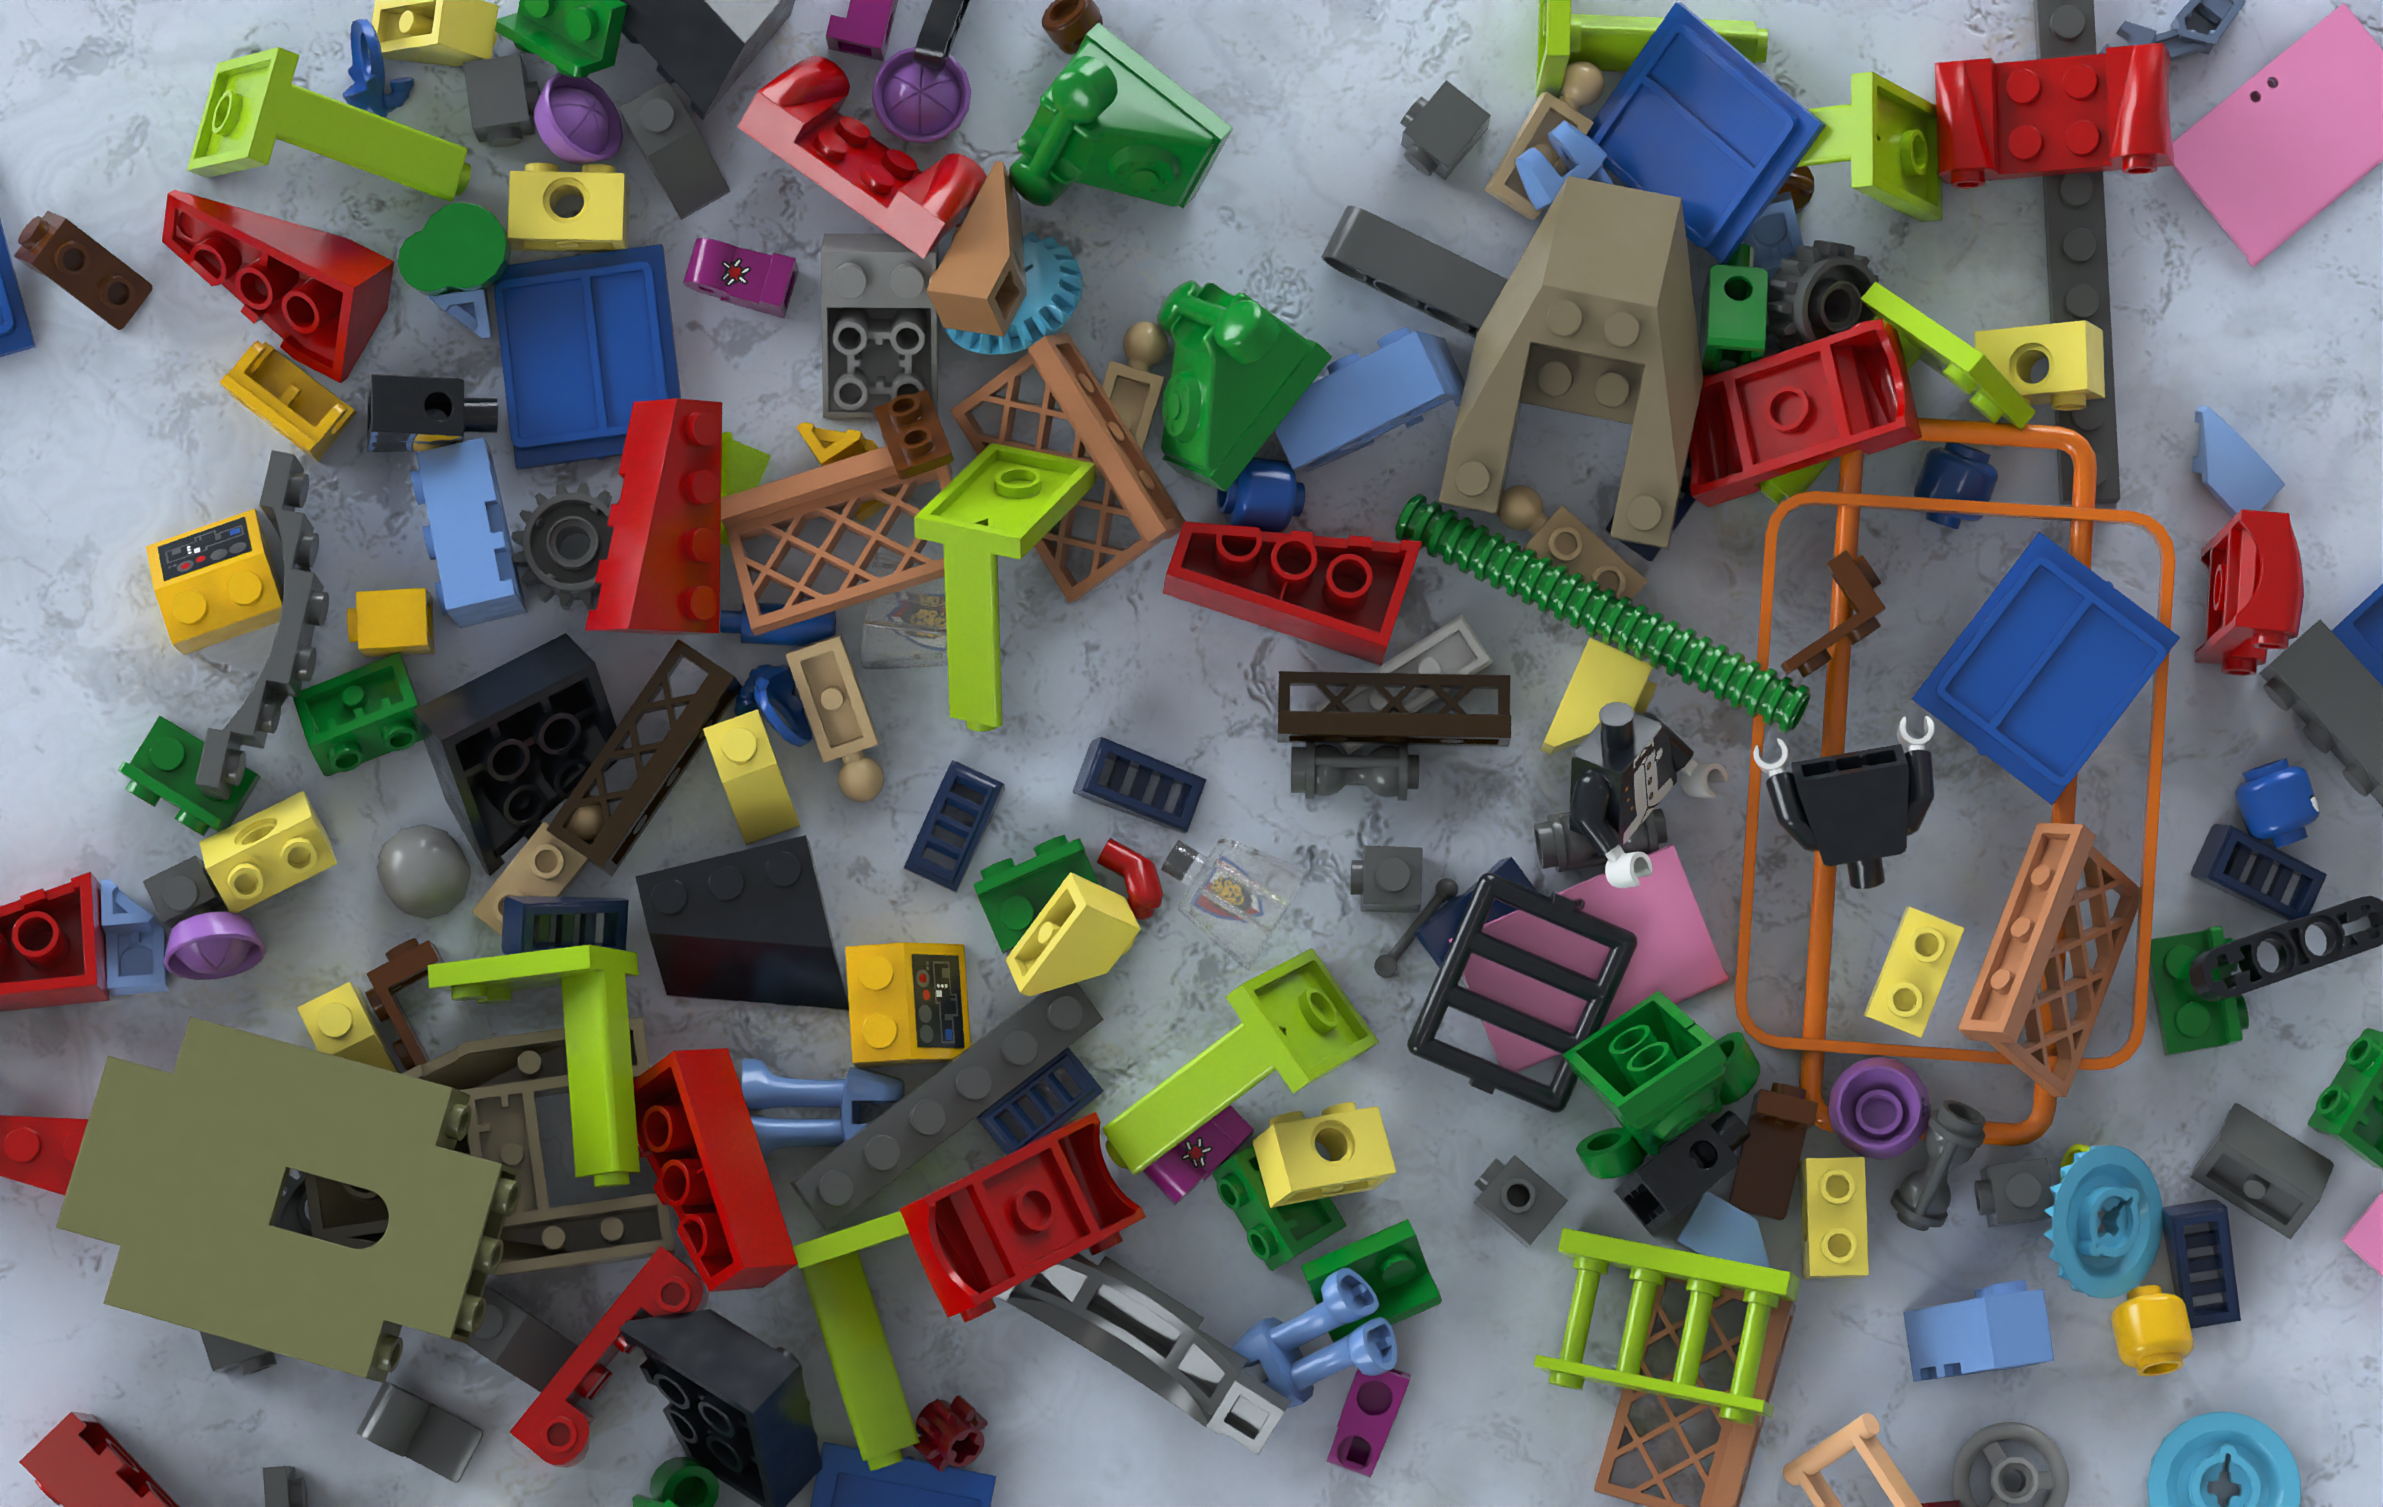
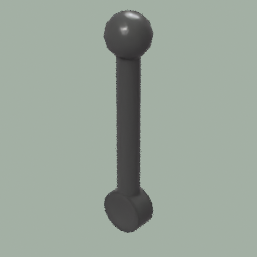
M1444 878L1437 883L1435 896L1388 955L1384 954L1376 959L1374 969L1378 976L1389 978L1395 974L1397 961L1416 938L1414 932L1437 912L1445 901L1456 897L1458 886L1454 880Z

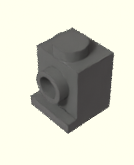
M196 855L143 881L162 923L171 929L180 921L195 915L209 912H229L205 868L204 861Z

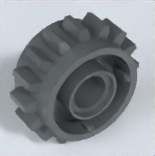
M1815 240L1813 247L1799 245L1796 247V255L1789 259L1781 260L1780 268L1775 273L1773 279L1770 280L1767 296V314L1770 323L1768 329L1769 332L1775 333L1780 340L1778 344L1780 351H1786L1849 330L1856 324L1873 319L1875 314L1861 300L1862 296L1874 282L1878 283L1879 281L1878 275H1873L1867 267L1870 262L1868 257L1854 255L1855 247L1851 245Z
M563 483L558 484L556 489L557 496L547 499L544 495L538 493L535 498L539 506L534 512L526 510L520 512L521 519L526 523L524 531L512 532L511 538L515 543L523 546V551L513 555L512 559L516 566L530 567L521 578L527 588L539 582L542 584L538 594L541 601L547 603L555 594L559 596L560 605L563 610H569L573 600H582L587 609H592L594 607V597L598 596L601 590V585L595 583L599 561L607 560L614 529L607 526L612 496L604 490L597 498L592 497L587 483H581L577 493H568ZM579 533L590 538L589 550L583 557L570 560L561 556V544L569 535Z

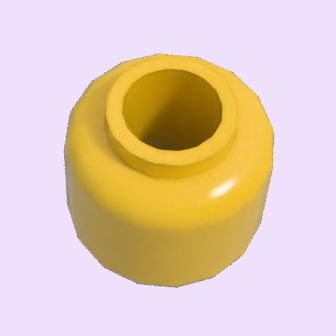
M2158 1285L2140 1286L2127 1292V1300L2119 1304L2111 1314L2121 1362L2126 1366L2136 1368L2138 1375L2159 1376L2182 1368L2184 1365L2183 1359L2194 1348L2188 1314L2183 1299L2174 1294L2162 1293V1289Z

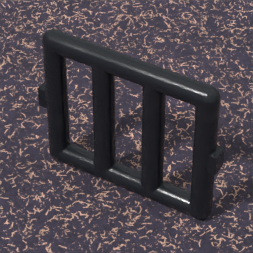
M1485 873L1480 876L1410 1034L1407 1042L1408 1050L1415 1056L1470 1078L1469 1084L1472 1087L1489 1094H1493L1494 1090L1497 1089L1552 1113H1559L1565 1109L1578 1081V1077L1573 1073L1564 1056L1560 1061L1550 1086L1435 1039L1443 1017L1449 1006L1564 1054L1600 1030L1637 947V937L1631 931L1576 909L1577 903L1572 899L1552 892L1551 896L1548 897L1494 873ZM1498 900L1609 947L1610 950L1597 980L1481 932L1494 901ZM1471 954H1476L1587 1001L1574 1032L1571 1033L1459 986L1458 983Z

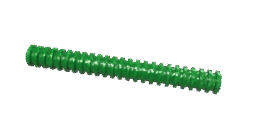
M1420 493L1410 498L1398 518L1395 527L1397 540L1410 539L1412 541H1422L1420 550L1426 547L1429 556L1436 558L1442 555L1445 564L1452 566L1458 563L1461 572L1467 574L1472 570L1475 572L1474 577L1477 580L1483 582L1488 578L1491 580L1490 585L1493 588L1499 590L1504 586L1506 587L1507 595L1514 598L1520 594L1522 595L1523 603L1530 606L1536 602L1538 603L1539 611L1546 614L1552 610L1554 611L1555 619L1562 622L1568 618L1570 619L1571 627L1579 629L1584 626L1586 627L1587 635L1595 637L1597 634L1602 635L1603 643L1611 645L1613 642L1618 643L1619 651L1627 653L1629 650L1634 651L1635 659L1643 661L1645 658L1650 659L1651 667L1659 669L1661 666L1666 667L1667 675L1675 677L1677 674L1682 675L1683 683L1690 686L1693 682L1699 684V691L1706 694L1712 690L1715 692V699L1722 702L1728 698L1731 700V707L1738 710L1744 706L1747 708V715L1755 718L1760 714L1763 716L1765 724L1771 726L1776 722L1780 724L1779 730L1785 734L1795 729L1807 708L1811 696L1808 686L1802 684L1797 688L1793 686L1794 680L1787 676L1780 680L1777 678V671L1769 668L1764 672L1761 670L1759 662L1753 660L1748 664L1744 662L1745 656L1737 652L1732 656L1728 654L1729 648L1721 644L1716 648L1712 646L1713 640L1704 636L1700 640L1696 638L1697 632L1688 628L1684 632L1680 630L1681 624L1672 620L1668 624L1664 622L1665 616L1656 612L1652 616L1648 614L1649 608L1640 604L1636 608L1632 606L1633 600L1624 596L1618 599L1616 598L1617 592L1608 588L1604 592L1600 590L1601 584L1592 580L1588 584L1584 582L1585 576L1576 572L1572 576L1569 574L1568 567L1561 564L1556 568L1553 566L1552 559L1545 556L1540 560L1537 558V552L1530 548L1523 552L1521 551L1520 543L1512 541L1507 544L1505 543L1504 535L1496 533L1491 536L1489 535L1490 529L1481 525L1475 528L1472 519L1465 517L1459 520L1456 511L1449 509L1443 512L1440 503L1434 501L1429 505L1427 504V498Z

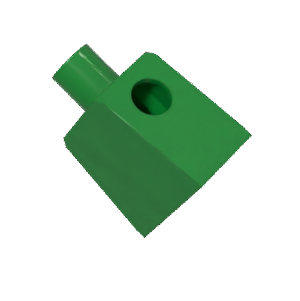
M1741 243L1727 264L1719 262V265H1712L1709 268L1702 298L1699 339L1703 376L1718 374L1763 358L1766 341L1768 271L1763 268L1753 267L1754 248L1750 245Z

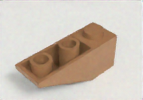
M996 161L962 225L955 230L952 243L939 268L930 277L926 291L944 328L1004 337L1027 294L1020 199L1009 179L1004 162Z

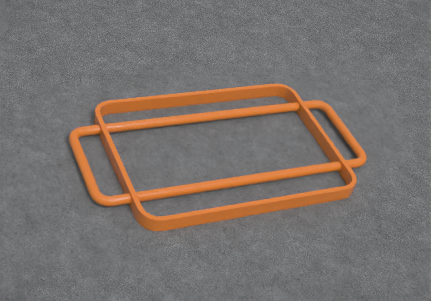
M1918 418L1922 438L1915 441L2044 448L2065 451L2072 458L2074 465L2071 507L1861 494L1864 452L1857 450L1840 456L1838 492H1803L1780 503L1770 516L1765 534L1757 662L1761 664V670L1764 672L1768 670L1776 545L1779 526L1788 513L1799 507L1810 505L1837 507L1834 558L1847 550L1853 560L1857 558L1860 508L2070 521L2068 553L2090 570L2094 523L2122 524L2141 528L2152 536L2159 548L2161 562L2157 620L2171 630L2175 574L2173 541L2164 526L2149 515L2129 510L2095 508L2097 482L2095 452L2088 440L2075 430L2060 426L2026 424L2021 430L2012 423ZM1833 578L1829 632L1851 618L1854 612L1853 607ZM1844 637L1828 648V652L1833 659L1827 662L1821 757L1844 754L1851 658V643L1847 637ZM2169 653L2153 673L2131 1027L2127 1040L2118 1051L2107 1057H2082L2077 1069H2111L2129 1060L2141 1045L2146 1027ZM1758 714L1753 718L1734 995L1736 1015L1745 1032L1764 1045L1780 1049L1801 1050L1799 1088L1807 1091L1805 1100L1818 1103L1814 1124L1821 1130L1832 1133L1835 1132L1831 1127L1828 1106L1823 1100L1822 1095L1825 1052L2014 1065L1997 1051L1826 1040L1837 865H1824L1819 851L1814 852L1802 1038L1768 1034L1754 1024L1748 1013L1747 985L1762 772L1754 760L1753 751L1755 746L1758 745L1763 757L1765 727L1763 716ZM2078 773L2053 803L2051 823L2075 824ZM2064 921L2059 931L2057 942L2067 938ZM2066 952L2059 954L2063 980H2065ZM2045 972L2041 978L2040 992L2047 990ZM2048 1002L2040 1006L2044 1033L2054 1029L2050 1003ZM2056 1042L2046 1046L2051 1072H2054L2058 1061ZM2034 1081L2033 1108L2029 1117L2019 1123L1986 1121L1982 1129L1985 1133V1139L1982 1144L2020 1146L2028 1145L2041 1138L2052 1125L2057 1097L2050 1095ZM1926 1131L1924 1132L1920 1140H1924Z

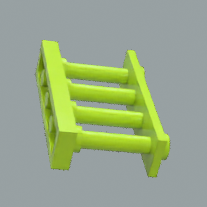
M1562 1228L1558 1251L1574 1259L1572 1268L1578 1271L1559 1359L1537 1354L1535 1356L1534 1366L1546 1373H1550L1548 1383L1565 1388L1583 1390L1584 1381L1586 1380L1719 1407V1418L1754 1425L1755 1415L1773 1417L1774 1406L1765 1400L1753 1398L1771 1308H1778L1779 1299L1796 1302L1801 1279L1788 1271ZM1609 1266L1630 1270L1629 1279L1634 1281L1616 1370L1582 1364L1600 1276L1607 1275ZM1665 1277L1687 1281L1686 1291L1691 1292L1672 1382L1639 1375L1657 1286L1664 1285ZM1722 1288L1744 1292L1743 1302L1748 1303L1730 1393L1696 1387L1714 1297L1720 1298Z

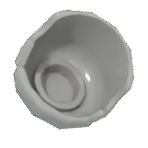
M421 824L399 830L384 843L378 856V877L386 895L399 910L405 914L429 919L449 913L465 898L471 876L470 865L459 844L454 838L449 836L447 831Z

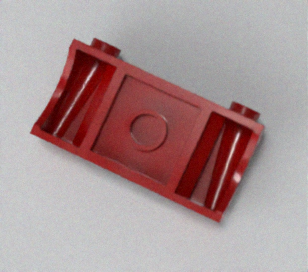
M2164 43L2108 47L2104 54L1995 63L1992 58L1935 63L1938 175L1946 184H1951V187L1969 189L1982 187L1985 185V181L2114 170H2122L2125 174L2138 175L2156 172L2157 167L2174 166L2169 117L2170 52Z
M807 57L758 90L737 128L923 259L929 255L954 226L958 228L962 225L987 178L983 169L974 160L956 153L945 155L937 163L922 172L917 168L916 162L909 155L900 150L889 149L872 137L870 130L865 124L855 118L838 113L849 94L850 84L844 71L835 62L825 57Z
M1882 318L1865 321L1854 325L1849 330L1718 374L1703 376L1704 381L1689 449L1692 470L1690 491L1693 498L1707 507H1712L1761 491L1760 482L1857 450H1862L1867 455L1922 438L1898 330Z
M2241 509L2201 549V562L2209 570L2205 643L2195 650L2194 662L2222 664V673L2248 676L2255 675L2257 666L2266 663L2267 649L2288 648L2289 639L2298 637L2304 599V585L2300 551L2289 513Z
M1096 1112L1070 1122L1007 1156L899 1209L924 1271L947 1317L960 1313L964 1323L973 1320L996 1308L993 1297L1087 1248L1093 1256L1121 1243L1123 1238L1119 1231L1146 1218L1142 1207L1122 1192L1107 1169L1100 1146L1101 1121Z
M660 1245L509 1432L551 1465L568 1468L581 1462L589 1450V1425L595 1417L577 1403L582 1397L592 1401L605 1387L613 1375L606 1367L619 1351L629 1355L637 1347L626 1343L619 1328L626 1321L647 1318L649 1314L657 1317L704 1310L708 1303L709 1291L701 1276Z

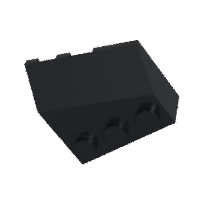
M620 0L627 4L622 34L632 44H641L658 63L656 71L669 85L676 82L692 100L690 108L703 121L789 18L795 0Z
M566 633L413 710L445 800L489 876L505 863L501 856L522 837L525 836L529 840L542 824L541 820L563 800L568 799L617 728L595 662ZM618 760L612 761V762L610 763V765L608 766V768L606 769V771H607L611 766H613Z
M806 835L635 876L649 937L667 996L733 1002L770 1003L795 1007L807 1006L849 1011V1004L813 853Z
M711 1309L626 1321L619 1328L627 1344L634 1347L638 1346L643 1350L647 1359L639 1367L646 1381L657 1386L660 1392L670 1401L662 1411L686 1456L700 1462L718 1479L762 1507H786L823 1468L817 1445L818 1437L814 1431L809 1408L810 1401L806 1394L802 1376L803 1368L798 1359L787 1349L782 1347L772 1348Z

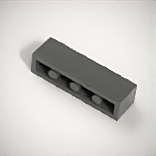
M2320 619L2259 673L2267 681L2263 688L2277 706L2285 711L2292 708L2304 721L2306 726L2303 728V732L2318 750L2325 754L2331 751L2346 767L2342 771L2343 776L2359 794L2365 797L2371 794L2383 807V686Z

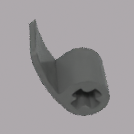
M386 1381L381 1384L357 1434L402 1457L405 1456L450 1481L458 1483L483 1437V1430L431 1402Z

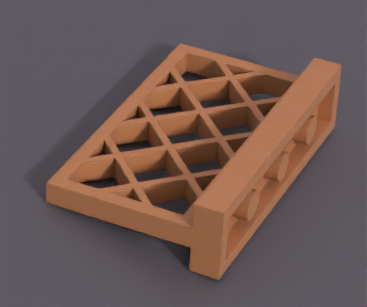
M1069 333L1047 335L1027 348L1029 353L956 405L950 412L977 455L990 443H996L1095 463L1096 468L1100 470L1106 480L1103 502L1082 497L1076 504L1101 511L1096 541L1071 536L1076 510L1075 505L1061 519L1059 533L1049 531L1034 546L1068 602L1073 603L1162 540L1170 539L1181 532L1185 519ZM1034 366L1046 384L1042 405L1018 400L1021 377ZM1007 387L1006 397L996 395ZM1055 401H1057L1061 409L1054 408ZM985 402L1004 405L999 436L984 433L972 414L974 410ZM1016 408L1041 414L1036 445L1011 439ZM1053 417L1068 420L1075 430L1076 434L1072 453L1048 448ZM1085 449L1088 451L1091 458L1085 457ZM1116 498L1118 499L1121 506L1115 505ZM1113 514L1129 517L1141 536V539L1127 549L1108 545ZM1051 540L1058 542L1057 549L1055 548ZM1070 545L1094 550L1091 573L1079 583L1076 582L1066 566ZM1106 553L1115 555L1113 559L1105 564Z
M885 446L721 498V522L726 528L750 628L754 635L757 636L944 577V558L934 561L920 554L928 542L927 540L915 538L908 548L886 536L901 512L914 518L921 511L907 503L917 486L939 480L942 491L952 481L951 474L953 472L951 465L948 464L902 480L899 479L889 450ZM898 493L896 497L891 494ZM876 499L890 507L875 531L852 521L863 503ZM840 510H843V512L841 513V515L838 514V513H836V512H837V511H840ZM823 517L835 523L820 549L797 538L807 521ZM787 527H788V529H787L786 532L783 531V530H781V529H783V528H787ZM846 529L869 540L854 565L831 555ZM764 534L780 540L765 566L747 558L743 541ZM880 546L903 557L895 572L882 578H878L865 571ZM791 547L814 557L799 583L776 572ZM825 563L848 574L837 592L822 595L810 589ZM914 563H917V564L920 565V566H917V567H913V568H912V566H913ZM751 571L759 574L755 582H753ZM859 580L865 582V583H862V584L857 585V583L859 582ZM770 581L793 591L783 609L764 615L761 614L758 600ZM804 597L810 599L808 601L802 602Z
M2037 823L1958 1027V1030L1970 1040L1988 1042L2053 1097L2066 1098L2139 906L2140 888L2092 846L2096 835L2083 824ZM2084 869L2086 887L2077 890V884ZM2113 889L2120 895L2113 917L2109 919L2105 891ZM2089 899L2093 926L2083 930L2079 903ZM2064 921L2067 938L2057 942V937ZM2095 939L2098 956L2093 969H2090L2086 942ZM2069 950L2073 978L2064 981L2059 954ZM2045 972L2047 990L2037 994L2038 986ZM2076 990L2078 1009L2074 1019L2070 1021L2066 994ZM2049 1002L2054 1029L2044 1033L2040 1006ZM2025 1023L2027 1041L2019 1045L2017 1041ZM2056 1042L2058 1061L2054 1072H2051L2046 1046Z
M1665 1277L1664 1285L1657 1286L1639 1375L1643 1371L1646 1377L1654 1378L1645 1362L1648 1349L1653 1344L1671 1336L1679 1350L1681 1340L1677 1331L1684 1328L1686 1317L1672 1324L1661 1304L1668 1281L1684 1286L1687 1285V1281ZM1722 1288V1297L1713 1302L1709 1321L1721 1340L1722 1345L1702 1355L1700 1366L1726 1351L1734 1366L1736 1365L1737 1355L1733 1347L1740 1344L1742 1334L1728 1341L1713 1311L1733 1300L1743 1302L1744 1292ZM1779 1299L1778 1308H1771L1753 1395V1398L1765 1400L1768 1403L1796 1310L1795 1304L1791 1301ZM1659 1314L1666 1328L1653 1335ZM1675 1371L1660 1379L1672 1382ZM1698 1373L1697 1385L1701 1388L1707 1389L1703 1379ZM1731 1387L1723 1392L1730 1393ZM1623 1388L1594 1491L1646 1507H1690L1676 1503L1664 1481L1695 1465L1705 1483L1699 1507H1739L1765 1417L1755 1415L1754 1425L1733 1422L1719 1418L1720 1410L1718 1407L1699 1404L1676 1417L1665 1396L1656 1395L1670 1421L1639 1437L1629 1415L1632 1404L1650 1393L1636 1392L1635 1390ZM1711 1408L1721 1426L1717 1443L1696 1454L1680 1424ZM1627 1428L1634 1441L1620 1448L1625 1429ZM1674 1428L1690 1458L1660 1474L1644 1444ZM1638 1448L1653 1478L1634 1489L1610 1483L1616 1460ZM1714 1454L1709 1474H1707L1700 1461ZM1658 1484L1665 1499L1643 1492Z

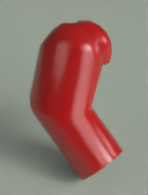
M1109 838L1096 863L1124 878L1129 895L1126 900L1135 918L1147 920L1153 916L1155 908L1161 906L1164 895L1156 866L1145 856Z

